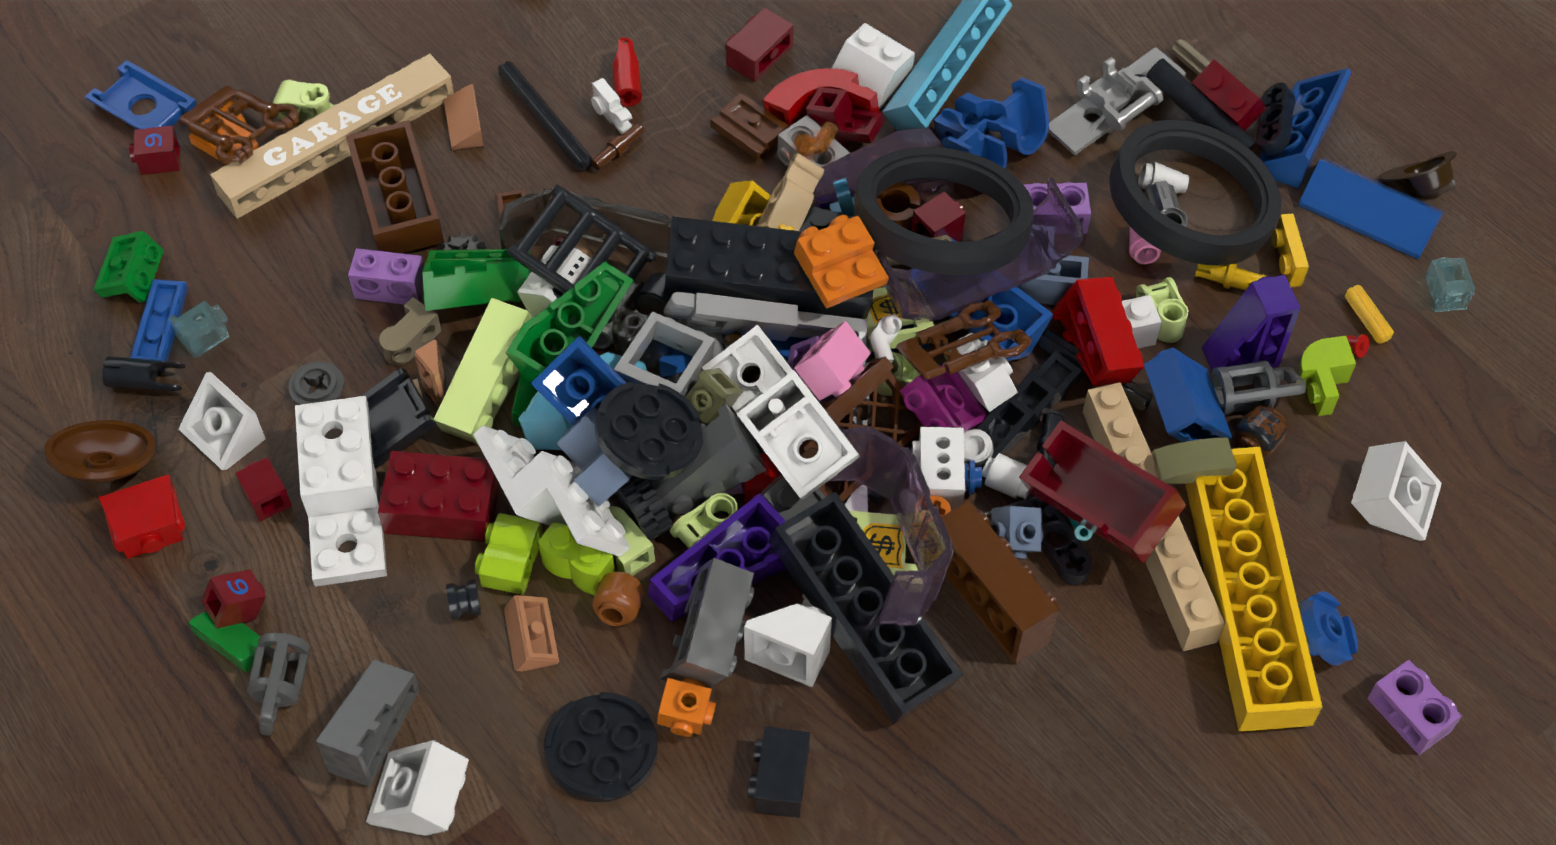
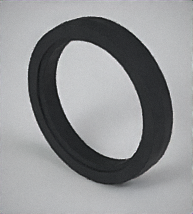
M1162 120L1139 127L1127 137L1118 150L1109 175L1112 200L1126 223L1139 236L1159 250L1179 259L1197 264L1228 265L1250 258L1269 239L1280 216V192L1265 164L1238 140L1217 129L1196 122ZM1179 150L1214 162L1229 172L1248 193L1254 209L1253 225L1235 234L1212 235L1195 231L1173 221L1155 208L1141 191L1135 174L1136 161L1150 152Z
M915 147L887 153L875 159L863 170L854 196V217L859 216L875 242L873 246L875 249L903 265L936 274L973 275L999 269L1011 263L1022 253L1032 230L1033 201L1022 182L1011 172L988 159L955 149ZM935 179L954 182L976 189L991 197L1005 210L1010 224L998 235L978 241L957 242L929 238L909 231L889 219L881 210L877 197L889 186L908 180Z

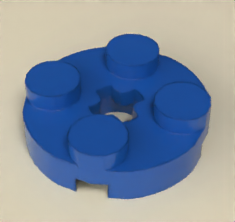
M1320 591L1298 603L1309 653L1312 656L1319 654L1327 663L1339 666L1352 660L1353 657L1351 655L1358 650L1356 631L1350 617L1347 615L1342 618L1336 607L1341 606L1339 601L1331 594Z

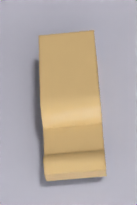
M799 153L794 154L783 179L775 187L757 226L778 229V226L784 223L786 226H792L795 231H799L814 199L813 192L823 176L824 169Z

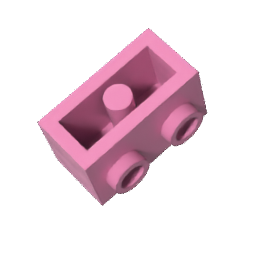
M844 321L823 334L794 369L804 380L807 388L821 401L831 394L834 397L843 394L851 386L849 380L858 376L865 369L862 364L871 352L850 325Z

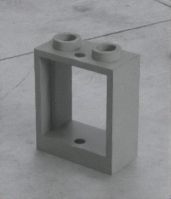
M652 311L614 368V371L626 383L633 382L634 384H650L658 386L660 383L686 397L699 380V374L703 370L702 367L713 359L715 338L708 336L702 331L680 324L670 317H664ZM652 339L693 356L676 384L635 366Z

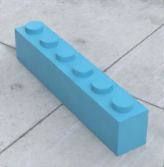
M962 0L882 112L900 135L916 132L928 127L1012 7V3L1009 0Z

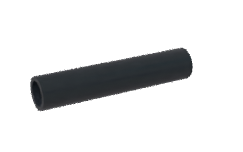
M1164 58L1158 60L1148 71L1146 77L1196 123L1226 133L1250 150L1254 148L1257 143L1256 140Z

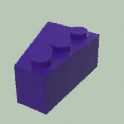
M1285 275L1272 278L1262 277L1252 282L1202 346L1211 371L1216 367L1257 363L1264 360L1269 362L1272 368L1280 366L1301 309Z

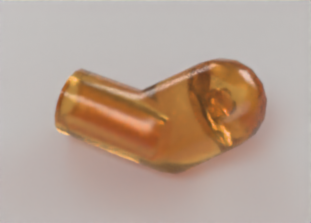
M825 122L816 137L810 138L807 133H804V135L799 134L794 140V145L797 148L796 151L805 157L826 152L838 132L837 127L833 123Z

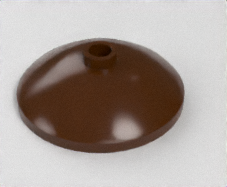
M115 420L88 421L66 427L52 435L44 447L45 459L51 468L66 477L95 483L110 482L136 473L152 460L156 451L155 439L148 430L136 424Z

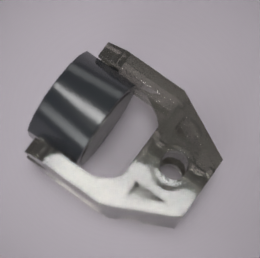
M653 273L646 282L640 280L633 281L613 313L612 336L617 355H624L652 311L667 317L664 314V308L671 297L663 296L665 273ZM672 318L676 322L686 326L685 319ZM652 339L639 361H642L648 370L657 365L664 355L671 354L676 349Z

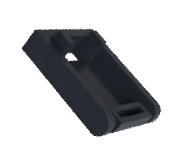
M403 368L394 371L361 395L367 398L370 432L377 443L375 444L371 441L375 469L389 460L391 451H402L436 425L434 418L430 415L429 409L410 379L408 372Z

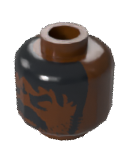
M1269 406L1253 407L1235 427L1238 447H1260L1262 457L1270 456L1287 437L1286 420L1282 413Z

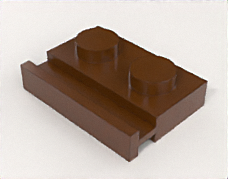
M740 93L722 108L716 118L713 116L710 119L712 129L756 160L761 158L760 155L764 151H769L777 144L778 134L788 128L786 123L743 93Z

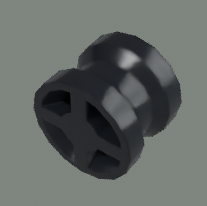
M475 579L468 580L464 585L446 584L452 620L460 619L462 614L467 613L473 616L481 615Z

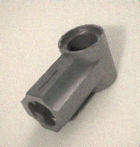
M1160 181L1146 188L1145 197L1155 208L1173 221L1185 227L1187 226L1188 217L1180 209L1173 185L1168 184L1167 181Z

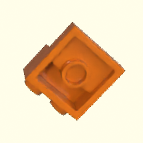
M840 215L830 222L829 227L818 230L815 226L809 227L797 239L794 254L826 308L884 286L888 282L889 277L872 250L875 242L859 216L849 219L847 215Z

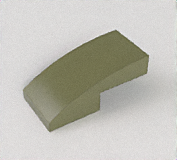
M1228 437L1181 442L1155 449L1152 452L1158 479L1167 484L1194 483L1198 476L1232 475L1237 468Z

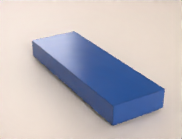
M153 279L130 358L168 361L189 289L185 281Z

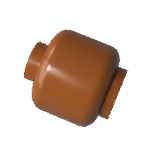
M615 571L607 573L598 584L592 602L594 612L602 622L610 626H621L631 623L636 619L644 597L643 585L637 578L627 572Z

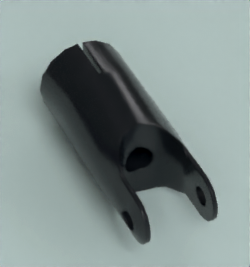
M108 356L103 364L102 379L106 387L181 391V386L157 383L156 378L159 372L166 368L184 369L186 365L174 361Z

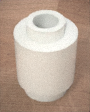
M1000 453L995 459L989 457L982 471V476L986 478V486L1015 499L1018 496L1025 499L1030 493L1019 479L1027 465Z

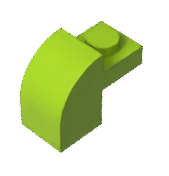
M1346 336L1324 338L1313 342L1304 351L1298 366L1297 373L1305 381L1308 399L1311 404H1315L1318 416L1331 415L1339 398L1336 384L1348 383L1355 368L1356 362Z

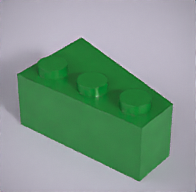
M507 249L430 250L422 272L425 311L489 303L491 298L509 302L522 301L517 291L532 271L506 253Z

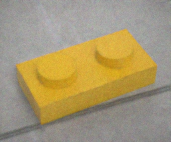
M1294 214L1280 215L1277 227L1273 230L1272 244L1274 248H1278L1280 254L1279 268L1281 274L1286 275L1291 287H1298L1303 285L1309 265Z

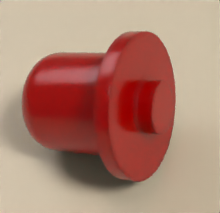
M1360 334L1358 337L1346 336L1352 353L1358 358L1364 357L1369 348L1368 336Z

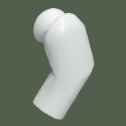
M888 315L883 317L871 332L870 343L875 358L886 356L890 363L894 362L890 344L902 327V322L898 316Z

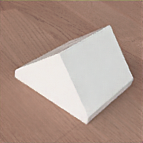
M207 372L183 418L179 430L221 470H227L263 442L265 436L256 413L213 373Z

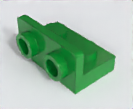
M144 231L113 237L93 291L101 298L128 293L138 303L146 302L164 252L163 248Z

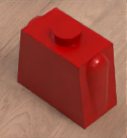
M169 474L98 497L104 510L114 548L119 552H124L127 559L144 553H154L165 546L184 540L183 531L186 525L178 501L177 491Z

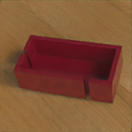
M1063 421L1058 423L1042 445L1052 461L1056 463L1055 467L1052 468L1044 455L1037 452L1019 476V479L1031 494L1112 544L1114 542L1117 548L1143 564L1186 506L1175 488Z

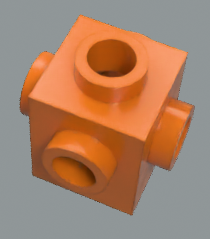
M667 678L658 712L657 724L670 727L671 732L680 736L690 737L693 733L701 735L703 723L711 725L716 703L709 701L712 689L706 688L704 683L694 679H684L682 682Z

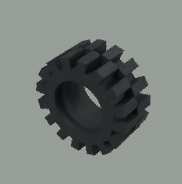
M632 476L615 492L618 495L617 498L622 504L623 510L650 541L670 530L673 526L662 500L659 499L657 492L652 488L648 479Z

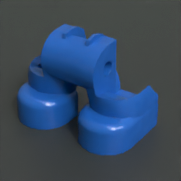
M1022 77L1011 83L1013 94L1003 102L993 99H981L968 92L963 96H959L955 101L956 111L945 108L933 120L942 148L975 154L1003 168H1006L1007 165L1006 146L1023 155H1031L1036 152L1046 139L1049 130V113L1045 86ZM989 131L1000 132L1003 141L986 134Z

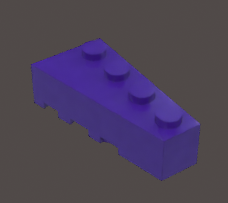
M759 493L652 577L649 584V598L673 622L688 615L684 611L699 569L713 558L754 573L751 585L786 570V567L768 543L774 529L786 522L785 519Z

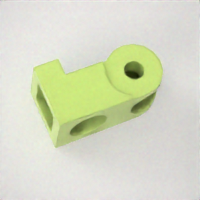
M609 506L608 508L613 517L624 527V537L631 547L621 557L616 556L617 569L619 572H627L633 576L655 562L653 544L624 510L616 506Z

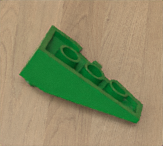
M603 262L577 282L564 295L550 303L542 312L524 323L505 354L531 384L577 337L580 336L591 348L593 347L632 284L633 279L608 263Z

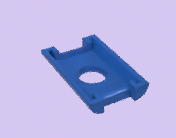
M128 60L117 68L120 79L104 93L94 88L85 96L88 101L136 129L172 126L182 115L196 106L194 98ZM149 99L156 103L154 110L148 114L135 115L131 112L133 104L139 100Z

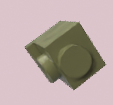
M720 368L702 370L699 374V380L685 397L698 412L700 424L709 425L719 416V408L726 403L731 409L743 393V390Z

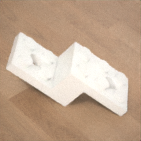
M758 325L702 367L703 370L720 368L743 390V393L732 408L801 500H804L860 457L804 382L791 369ZM749 366H757L761 371L759 379L754 383H746L742 379L743 371ZM806 440H814L819 446L817 454L809 459L801 457L799 454L800 445Z
M366 396L295 405L300 496L309 521L311 568L314 586L387 576L384 532L378 515L381 499L380 484L373 464L369 409ZM331 429L343 431L341 436L336 439L325 438L326 433ZM346 541L357 543L356 548L351 552L343 553L338 550L339 546Z
M483 425L473 434L516 515L549 526L552 523L567 524L577 543L621 557L631 548L624 537V527L613 517L608 508L610 506L608 499L598 507L578 484L573 481L581 471L574 462L568 461L561 455L555 456L541 451L535 457L536 451L528 440L513 437L503 430L497 431Z

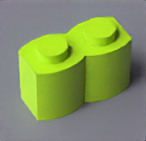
M499 513L495 523H489L485 536V542L488 546L484 553H479L475 564V574L479 575L481 587L524 594L530 579L533 563L539 551L538 541L543 536L540 522Z
M552 523L538 541L544 567L558 577L572 579L579 589L588 594L595 595L602 578L607 573L615 572L613 555L577 543L568 525Z

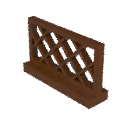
M886 356L870 360L864 365L865 369L858 376L849 380L851 386L838 397H834L832 394L820 404L837 427L844 428V436L850 444L852 429L867 431L865 450L855 449L859 455H865L864 470L860 474L849 473L848 465L835 475V477H841L840 492L837 495L842 502L920 432V427H924L917 415L906 407L904 396L900 392L903 387L890 371L894 367ZM884 381L892 390L891 404L877 402V390ZM867 396H869V401H865L864 399ZM857 405L869 406L867 426L852 424L853 409ZM876 407L891 409L889 428L875 427ZM899 410L908 411L916 422L907 431L897 429ZM845 417V423L839 422ZM874 432L889 433L888 448L884 452L873 451ZM804 441L799 447L800 456L808 449L818 450L819 446L815 444L816 441ZM873 456L878 457L872 462ZM848 478H852L853 480L848 484ZM823 484L819 489L827 497L829 495L825 491V484Z

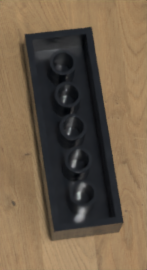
M672 216L663 296L671 297L675 292L704 293L798 305V311L867 319L873 301L874 290L826 308L794 254L797 239H799L802 231Z
M836 492L774 529L768 543L810 604L824 611L827 616L832 617V636L893 725L951 688L963 676V673Z

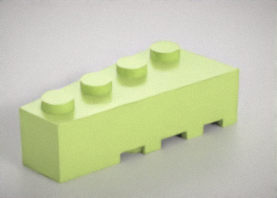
M491 298L434 417L441 431L479 445L473 434L483 425L489 428L492 427L493 419L521 373L505 353L524 323L532 318L529 311Z

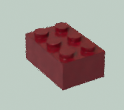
M391 451L378 508L384 534L485 542L487 527L489 523L494 522L500 483L485 458Z

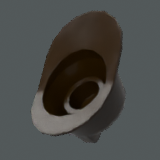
M1450 151L1425 161L1393 168L1380 174L1378 178L1381 181L1400 180L1411 195L1424 199L1433 198L1455 187L1451 160L1456 157L1457 153Z

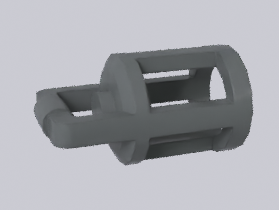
M1265 360L1257 363L1216 367L1211 373V380L1224 415L1248 411L1257 406L1274 407L1277 398L1303 394L1306 390L1305 381L1293 368L1282 367L1272 369L1269 362ZM1284 379L1288 384L1280 385V380ZM1254 384V389L1234 392V387ZM1221 389H1223V391H1224V399H1223V396H1222V391H1221Z
M267 633L260 636L247 693L251 698L262 703L259 729L260 734L272 736L278 708L292 706L298 703L311 648L306 641L294 635ZM274 644H276V648H275V649H273V648H271L270 646H268V645H274ZM288 646L296 649L298 652H287ZM264 658L272 661L269 678H259ZM288 664H298L294 684L284 681Z

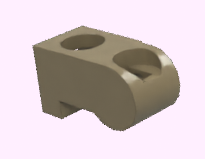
M414 297L404 305L406 315L395 326L383 330L379 337L384 360L392 366H400L409 362L415 357L416 350L431 342L441 332L438 314L432 310L425 311V305Z

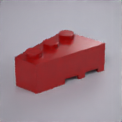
M1114 278L1077 279L1051 311L1053 313V320H1060L1066 329L1063 332L1065 340L1067 342H1074L1080 352L1077 353L1076 358L1093 386L1111 385L1119 382L1121 384L1130 383L1144 368L1143 355L1137 347L1132 333V324L1125 313L1120 291L1117 290Z

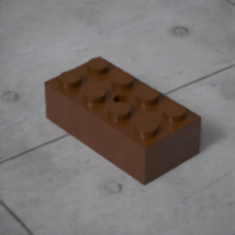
M410 121L347 135L346 139L377 250L405 253L444 243L440 219Z
M967 501L934 521L929 558L1016 665L1049 644L1059 610L1058 604L1049 591H1043L1037 584L1029 566L1025 563L1021 564L1013 555L1009 542L994 532L985 513L981 510H976L970 501Z

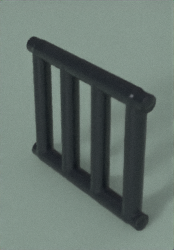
M559 184L553 187L552 199L517 245L513 243L506 251L514 260L563 294L573 288L577 282L603 262H606L619 243L636 254L623 272L632 278L633 282L647 261L651 263L657 257V253L650 249L649 246ZM565 204L581 216L547 263L544 264L528 252ZM594 224L607 233L608 237L573 284L558 274L557 271L590 225ZM615 313L612 314L607 322L608 324L613 321Z

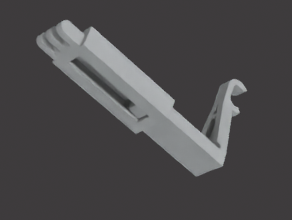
M675 292L664 308V314L667 317L685 319L686 326L694 330L728 335L733 332H739L743 336L758 325L769 340L785 342L789 336L807 339L818 336L820 338L826 332L846 321L864 345H867V320L798 311V305L704 293ZM867 396L864 400L869 401V396ZM856 406L853 409L852 424L867 426V420L858 418Z

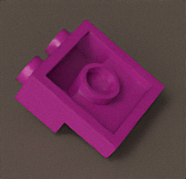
M946 372L930 380H926L919 375L900 390L904 396L906 407L917 415L924 427L964 428L965 433L979 426L988 416L958 372L948 375Z

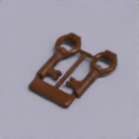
M224 86L179 118V122L189 127V131L192 134L216 146V155L220 161L238 162L241 164L253 156V144L250 140L261 135L267 128L288 131L299 123V112L292 104L276 105L273 102L267 103L242 89L237 91L229 86ZM235 98L237 103L227 107L230 113H234L237 116L242 113V110L250 107L262 114L264 125L256 129L219 108ZM287 111L289 113L280 119L279 122L273 121L277 118L279 112ZM215 113L251 132L248 137H230L215 132L216 128L224 125L223 120L218 119L217 116L212 117L209 122L204 124L199 122ZM233 144L243 145L233 155L227 154L232 149Z
M992 301L969 304L958 313L957 317L916 332V337L898 343L896 348L924 379L930 380L946 372L948 375L954 374L991 358L996 360L1000 357L1018 356L1030 346L1031 338L1022 329L1000 332L992 323L1000 316L1001 310ZM983 311L987 317L972 320L969 314ZM987 327V329L949 344L948 340L944 337V335L946 336L961 329L966 331L971 328ZM993 333L995 335L987 342L986 346L964 355L960 354L956 349ZM1012 339L1017 344V346L1009 349H1001L999 345L1000 342ZM930 342L933 343L936 349L926 352L920 345ZM944 353L947 361L941 367L932 357Z

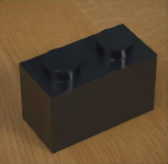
M765 726L763 740L756 739L753 762L759 763L758 775H750L748 797L754 798V812L800 818L810 748V732Z

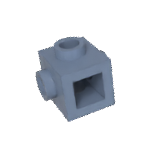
M1018 506L992 508L991 528L999 537L1002 536L1009 542L1013 555L1017 559H1027V553L1041 552V542L1043 540L1041 508Z

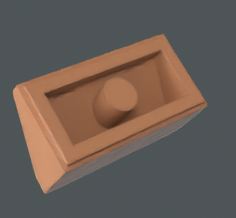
M470 84L444 99L452 151L484 146L473 84Z
M432 340L416 350L414 355L423 391L439 409L446 394V380L437 340Z
M514 595L504 607L514 670L527 671L557 665L559 663V656L548 599L546 597Z

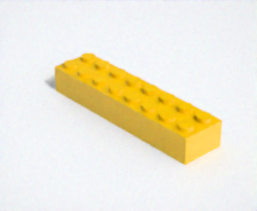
M1261 448L1231 449L1237 467L1232 475L1198 476L1194 483H1188L1185 486L1205 578L1225 622L1219 637V643L1238 731L1313 726L1322 709V703Z

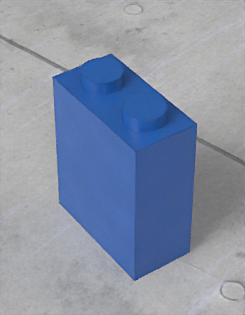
M1173 347L1159 352L1155 358L1144 363L1167 434L1181 442L1228 437V440L1232 438L1207 368Z

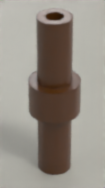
M635 123L621 136H614L606 143V148L591 160L592 166L596 170H600L614 157H621L629 150L628 146L644 133L642 126Z

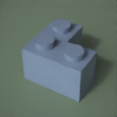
M1032 224V230L1026 246L1019 255L1017 287L1038 303L1057 305L1077 279L1088 278L1089 257L1055 254L1058 227Z
M593 407L566 431L556 444L581 469L573 481L599 507L622 487L632 475L614 465L601 450L595 435V418L598 410Z

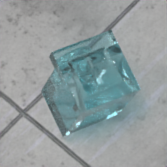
M1444 257L1432 260L1425 278L1434 302L1432 306L1433 311L1467 309L1475 292V287L1465 258L1450 259Z
M205 300L178 318L175 315L169 318L176 337L194 358H197L229 337L225 326L228 318L224 311L217 304L211 307Z

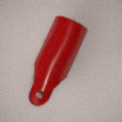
M622 37L618 40V51L612 64L613 90L619 96L620 104L623 107L635 106L642 99L639 61L634 51L633 41L627 37Z

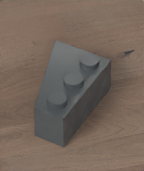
M726 403L718 409L719 416L709 425L700 424L703 444L694 463L685 472L675 477L651 480L657 496L662 500L664 508L673 518L689 512L711 496L723 493L766 471L755 438Z
M716 558L711 559L700 567L684 611L688 613L683 636L676 634L672 646L678 648L676 657L671 668L663 669L660 677L661 680L667 681V678L683 682L684 679H694L704 683L706 688H710L731 676L737 663V656L733 655L736 643L742 638L746 624L742 620L744 611L751 603L754 595V587L751 586L754 573Z
M375 659L367 670L361 673L357 684L315 741L330 773L367 787L371 786L420 690L414 673Z

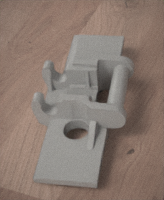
M1156 47L1127 68H1122L1118 72L1115 69L1114 58L1110 57L1103 62V75L1091 85H1089L1090 78L1087 75L1077 81L1078 96L1081 100L1049 122L1048 132L1073 155H1077L1104 134H1111L1114 130L1117 132L1122 131L1126 127L1127 122L1152 104L1158 105L1163 101V92L1146 77L1148 71L1158 60L1164 58L1184 77L1186 72ZM1131 101H1135L1131 105L1126 107L1124 110H1122L1120 113L1117 112ZM1094 113L1099 115L1100 118L1096 122H1089L1084 116Z

